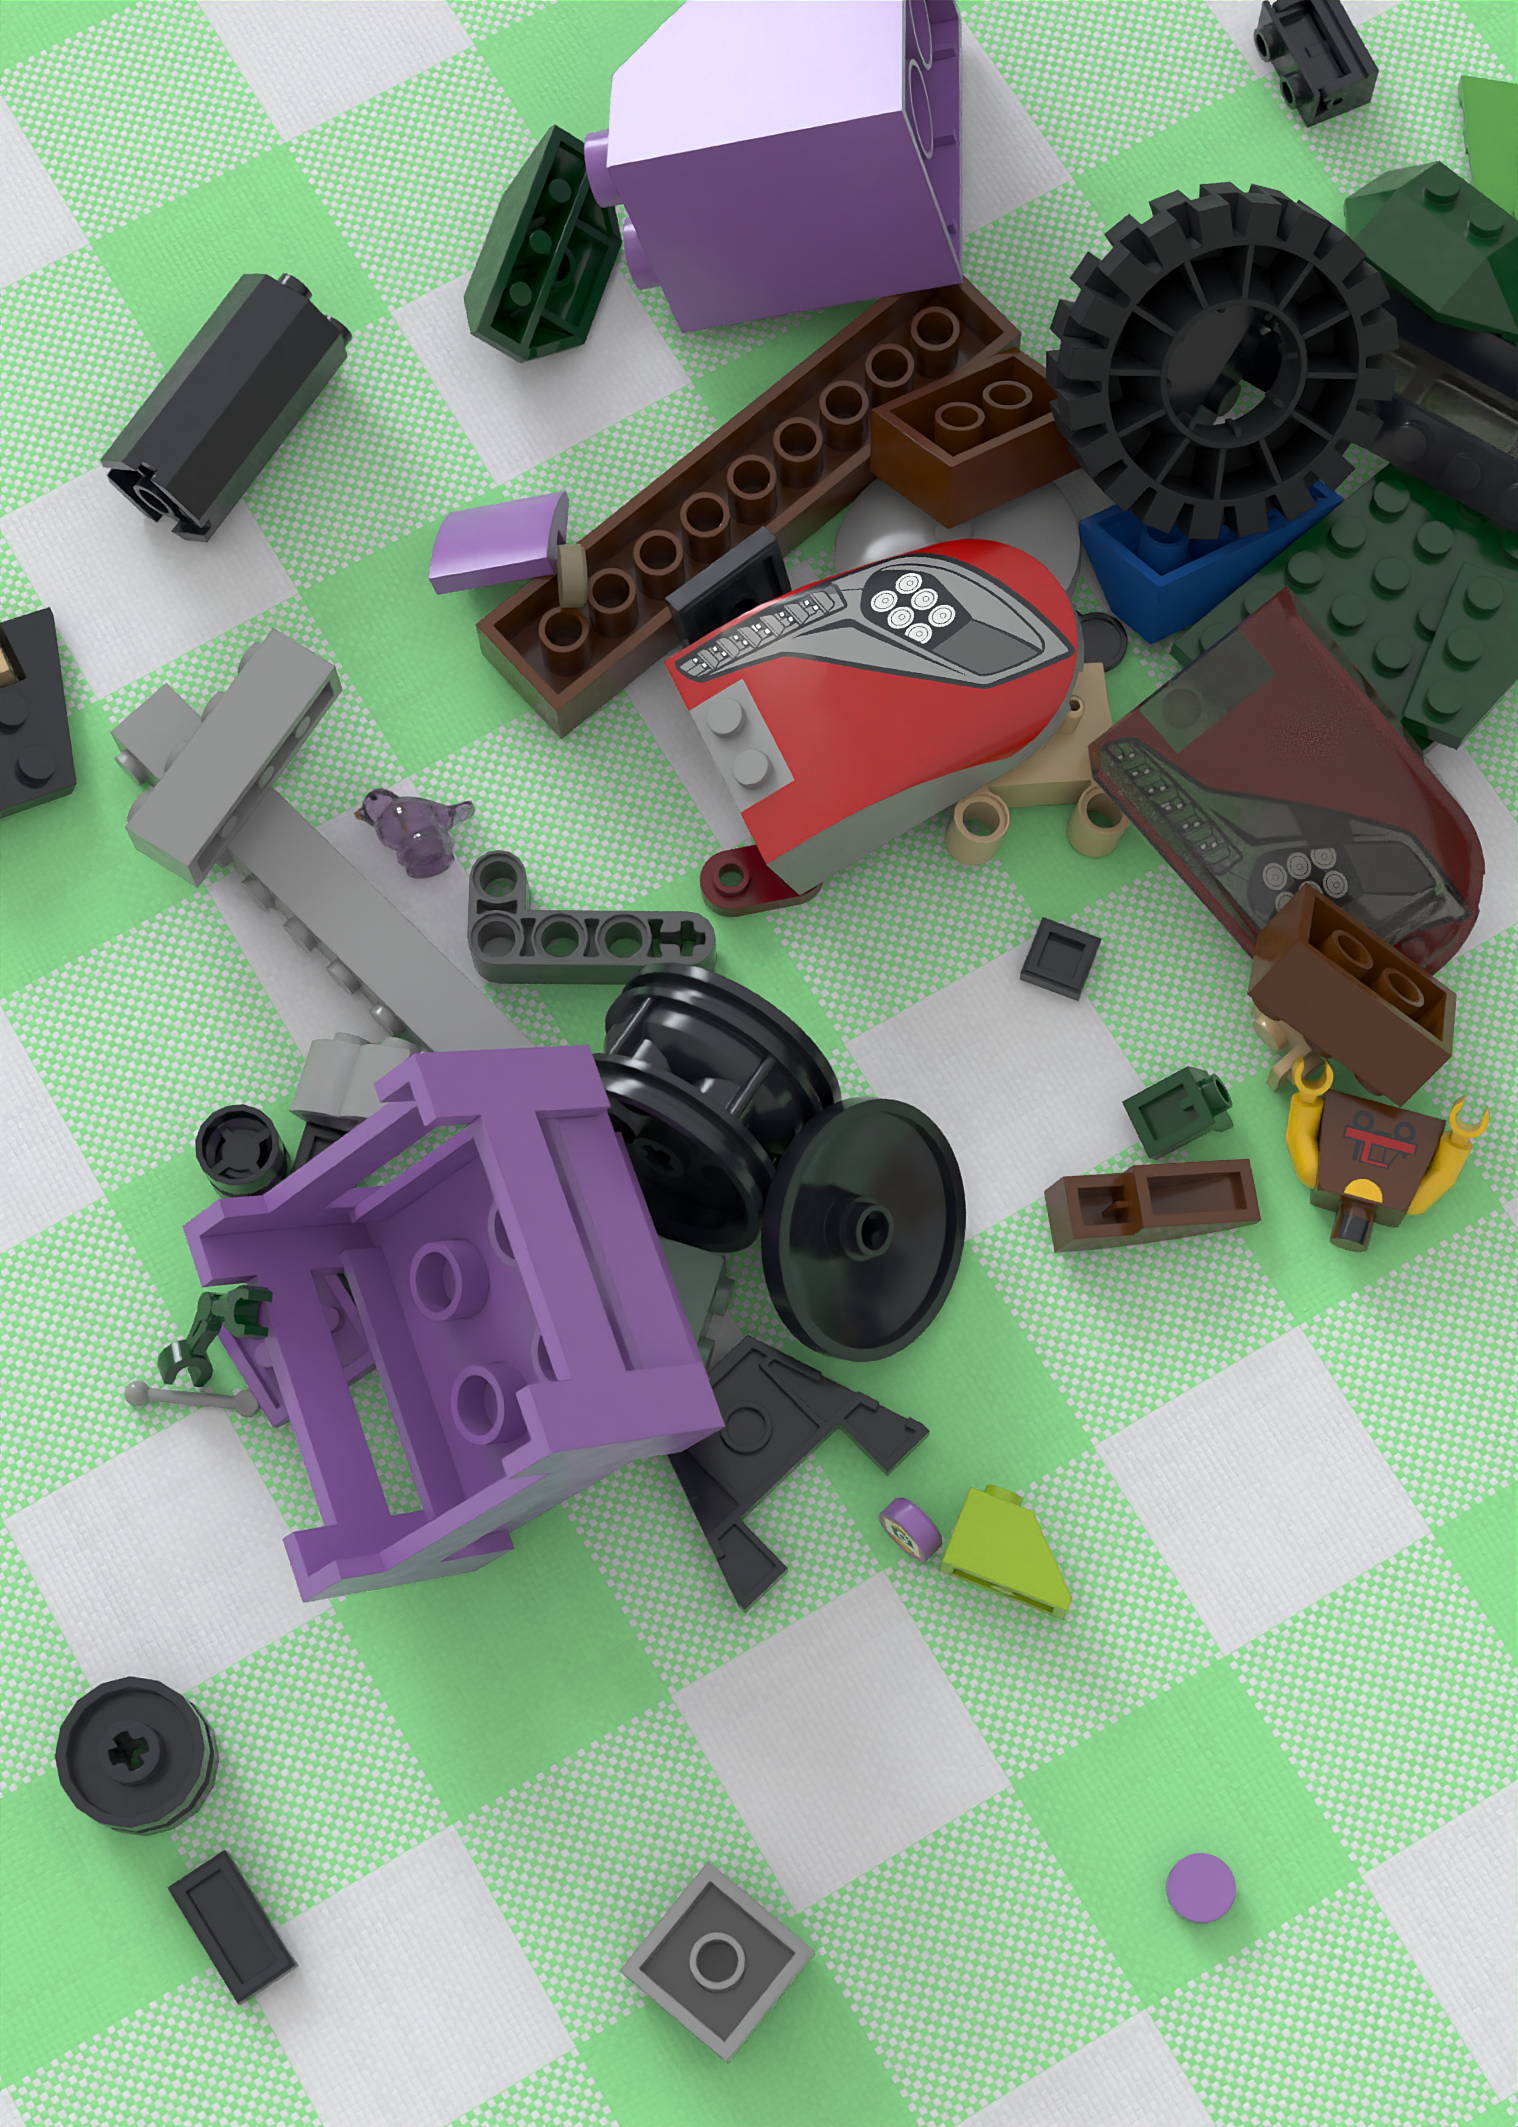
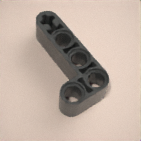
M502 850L490 851L480 856L471 868L469 876L467 938L474 967L480 976L489 982L499 984L626 985L637 970L654 963L687 964L711 972L715 969L717 950L714 928L708 919L699 913L689 911L531 910V895L525 866L517 856ZM506 878L516 883L512 892L505 896L496 897L485 892L489 883L495 879ZM503 937L514 942L510 952L503 956L493 957L482 952L487 942L494 938ZM558 938H569L578 944L574 952L565 957H554L546 952L547 946ZM629 938L640 943L641 948L631 957H616L608 951L610 946L619 939ZM652 939H661V944H659L661 957H654ZM684 941L695 942L693 956H681L680 951Z

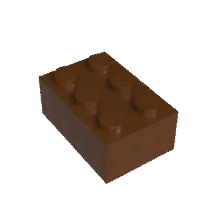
M1015 346L872 409L870 472L947 529L962 524L1082 467L1067 449L1071 446L1070 443L1057 430L1049 402L1058 399L1057 393L1046 383V367Z
M1307 882L1258 933L1247 995L1252 998L1255 1006L1266 1017L1274 1021L1282 1020L1303 1035L1304 1040L1315 1053L1327 1059L1333 1057L1352 1071L1357 1081L1368 1092L1376 1096L1384 1095L1399 1107H1402L1452 1057L1457 994Z

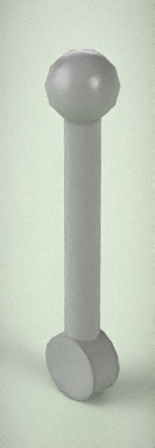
M133 1381L127 1385L124 1392L126 1401L134 1406H141L147 1401L231 1408L236 1409L238 1414L246 1418L256 1415L260 1410V1405L251 1390H242L236 1396L155 1389L149 1388L145 1382Z

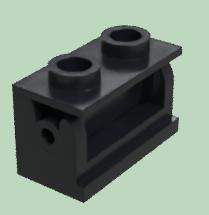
M1268 0L1262 2L1258 26L1253 33L1256 49L1264 62L1268 63L1271 61L1280 77V90L1286 105L1291 110H1298L1307 128L1371 102L1379 70L1340 0H1277L1272 6Z

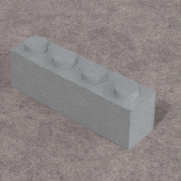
M274 628L262 643L255 642L252 644L239 663L238 676L226 692H217L207 703L201 717L202 724L189 742L181 741L172 750L165 763V774L151 792L149 790L144 791L132 804L127 816L128 824L125 826V829L136 850L198 888L343 691L335 665Z

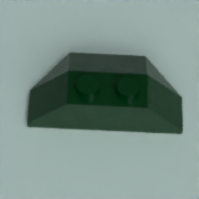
M553 125L547 130L502 195L463 296L470 334L521 364L585 344L622 245L615 206L600 207L592 193L585 163V143L557 125Z
M1441 161L1386 171L1345 199L1343 210L1346 234L1367 254L1363 260L1379 271L1381 278L1435 321L1474 332L1501 334V339L1518 343L1517 219Z

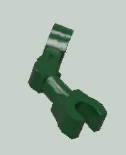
M248 1285L238 1286L236 1289L229 1291L228 1294L203 1292L198 1300L197 1312L187 1339L170 1344L158 1356L157 1366L164 1384L172 1385L178 1372L188 1367L187 1369L194 1387H203L211 1379L213 1368L206 1350L220 1333L223 1323L224 1327L236 1338L262 1340L268 1337L269 1327L259 1325L257 1314L262 1301L272 1302L273 1292L267 1287Z

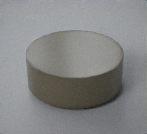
M581 544L557 546V584L561 608L584 607V604L587 603V564L585 549L581 547Z

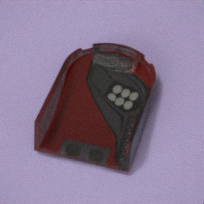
M1288 585L1088 745L1091 773L1094 781L1252 959L1254 958L1258 933L1306 882L1432 976L1456 955L1469 937L1480 912L1478 906L1483 888L1485 861L1480 840L1467 811L1390 708Z

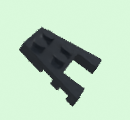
M50 607L0 623V644L19 681L0 688V819L70 795L77 784L54 614Z
M749 1335L741 1340L707 1373L725 1427L682 1452L666 1454L738 1607L744 1613L753 1607L788 1573V1568L742 1521L837 1429H841L886 1476L901 1464L930 1433L922 1423L910 1417L907 1419L881 1406L879 1401L859 1391L854 1392L823 1376L822 1372Z

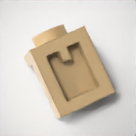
M1255 1004L1253 1005L1250 1015L1255 1019L1252 1025L1258 1036L1274 1051H1279L1283 1048L1287 1053L1285 1057L1272 1067L1266 1083L1274 1092H1277L1288 1081L1297 1087L1292 1075V1064L1297 1057L1302 1055L1304 1059V1067L1301 1074L1304 1080L1309 1079L1321 1067L1324 1061L1308 1046L1303 1035L1282 1020L1274 1021L1266 1017Z

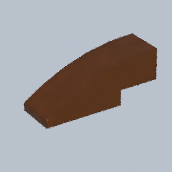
M1250 1159L1132 1165L1123 1173L1063 1176L1044 1191L1054 1253L1097 1250L1180 1239L1249 1226L1261 1221Z

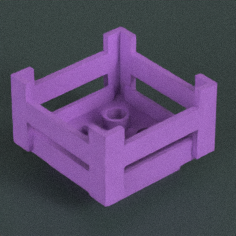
M589 1045L414 1053L374 1083L380 1103L389 1102L264 1195L218 1199L183 1225L202 1287L246 1283L248 1286L267 1287L273 1292L272 1302L262 1301L260 1304L257 1319L260 1326L269 1327L268 1337L264 1338L324 1523V1527L294 1531L283 1538L303 1603L475 1572L514 1549L509 1533L635 1459L682 1452L725 1427L621 1132H614L607 1113V1109L611 1105ZM469 1124V1126L386 1185L352 1188L437 1126ZM346 1274L424 1510L390 1515L312 1276Z

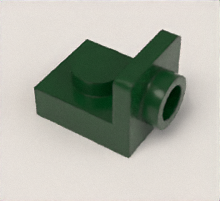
M1190 1066L1122 1101L1149 1159L1158 1160L1210 1131L1224 1132L1233 1127L1232 1120L1227 1112L1228 1109L1232 1108V1100L1221 1079L1216 1074L1209 1075L1206 1070Z

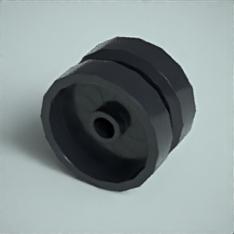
M129 1676L101 1683L76 1701L60 1726L55 1760L60 1785L78 1810L117 1832L150 1836L176 1829L199 1812L214 1788L219 1753L214 1730L195 1704L158 1680ZM140 1747H149V1752L140 1755L144 1764L137 1770L132 1768L131 1756L133 1752Z

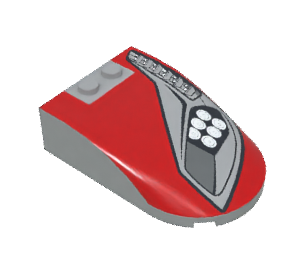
M957 539L922 547L807 584L763 603L668 658L664 663L766 865L801 895L1015 768L1043 747L1058 730L1071 709L1068 702L1074 690L1079 671L1083 672L1084 639L1080 620L1071 599L1055 576L1037 559L1005 543L985 539Z

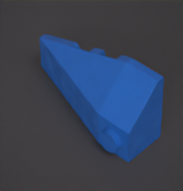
M1318 480L1308 488L1316 505L1315 507L1289 522L1274 509L1267 512L1268 531L1240 538L1227 525H1221L1218 540L1188 538L1175 524H1173L1168 534L1142 523L1129 508L1124 512L1117 504L1080 520L1078 529L1111 612L1152 645L1200 621L1341 504L1344 498L1335 491L1333 492L1321 480Z

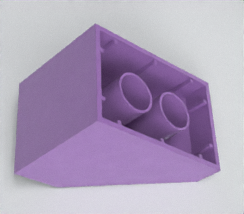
M687 0L612 75L609 129L590 132L585 138V163L590 187L600 207L624 205L629 216L625 219L623 228L624 249L633 282L639 290L661 286L682 333L963 283L962 18L956 0Z

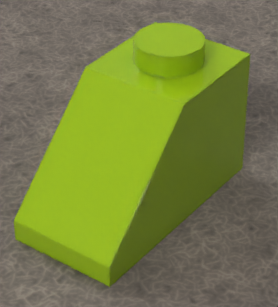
M988 1484L984 1492L970 1487L942 1559L940 1571L1064 1620L1072 1596L1034 1512L1021 1507L1024 1500L1021 1496L1002 1487Z

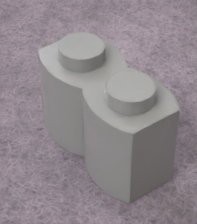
M343 1032L335 1033L333 1040H313L289 1112L305 1122L308 1121L350 1132L389 1103H380L374 1083L414 1053H421V1048L409 1041L394 1037L384 1038L383 1045L371 1044L359 1036Z

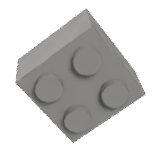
M708 1861L619 1971L723 2061L729 2064L814 1958L815 1951Z

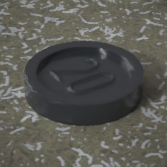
M1101 612L1084 614L1081 625L1084 639V663L1103 662L1104 673L1117 667L1125 656L1128 642L1126 631L1123 625L1109 614Z

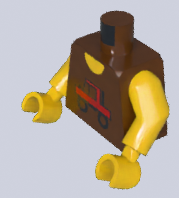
M1301 1055L1292 1064V1075L1299 1092L1292 1095L1285 1143L1298 1181L1310 1188V1204L1336 1212L1329 1240L1330 1243L1344 1250L1366 1252L1374 1223L1388 1227H1398L1405 1215L1423 1214L1455 1185L1473 1148V1144L1469 1139L1480 1136L1487 1129L1491 1114L1488 1106L1486 1107L1483 1118L1477 1124H1465L1458 1116V1112L1461 1110L1466 1096H1461L1452 1105L1449 1117L1452 1131L1444 1132L1446 1120L1329 1089L1333 1082V1071L1327 1058L1324 1059V1071L1319 1079L1315 1081L1304 1080L1301 1077L1304 1067V1059Z

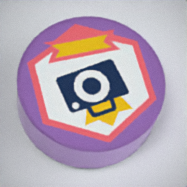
M897 1497L879 1514L880 1523L888 1535L908 1555L917 1561L926 1562L942 1546V1536L938 1528L911 1501Z

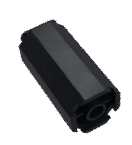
M283 273L276 280L267 274H243L100 459L103 468H112L108 472L107 478L141 513L155 522H158L163 515L176 520L178 523L171 532L184 540L205 543L210 540L348 357L346 346L353 338L351 332L337 319L324 315L310 301L312 298L310 290L296 277Z

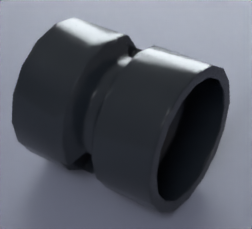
M244 1104L229 1105L213 1112L201 1124L195 1139L196 1158L214 1190L223 1199L264 1195L290 1176V1155L272 1120L261 1110Z

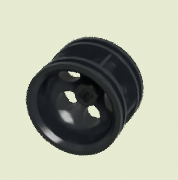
M663 962L644 966L632 975L622 993L615 999L606 1014L604 1053L592 1054L611 1105L607 1109V1113L614 1132H621L657 1235L709 1252L731 1253L741 1251L752 1245L761 1233L763 1211L769 1186L773 1182L777 1173V1165L790 1142L817 1113L842 1100L838 1079L827 1058L813 1040L785 1013L745 986L717 973L687 964Z

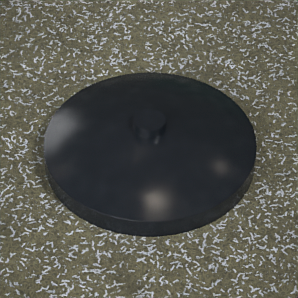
M867 1096L852 1097L834 1103L817 1113L801 1128L786 1148L777 1165V1173L773 1182L770 1183L765 1201L761 1227V1255L765 1282L772 1303L783 1324L796 1339L812 1351L824 1356L853 1362H870L890 1357L913 1343L933 1322L944 1305L961 1262L966 1231V1201L963 1180L953 1149L940 1128L929 1116L918 1108L898 1100Z

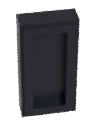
M223 1850L168 1887L169 1892L237 2004H244L299 1967L229 1851Z

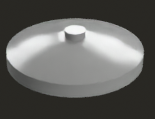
M877 478L851 504L842 520L835 541L834 567L836 575L922 547L957 539L993 540L1026 552L1042 563L1055 576L1070 599L1077 586L1081 567L1080 538L1076 517L1066 497L1054 482L1045 484L962 524L947 529L884 481Z

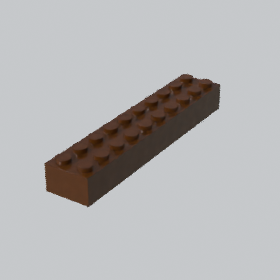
M964 275L963 283L882 297L576 543L584 547L586 555L588 593L587 603L584 604V607H560L556 559L554 574L531 579L475 624L482 655L561 739L564 738L680 643L665 599L763 526L777 538L782 557H786L851 504L871 482L878 478L870 472L871 415L873 408L1014 346L1020 350L1022 333Z

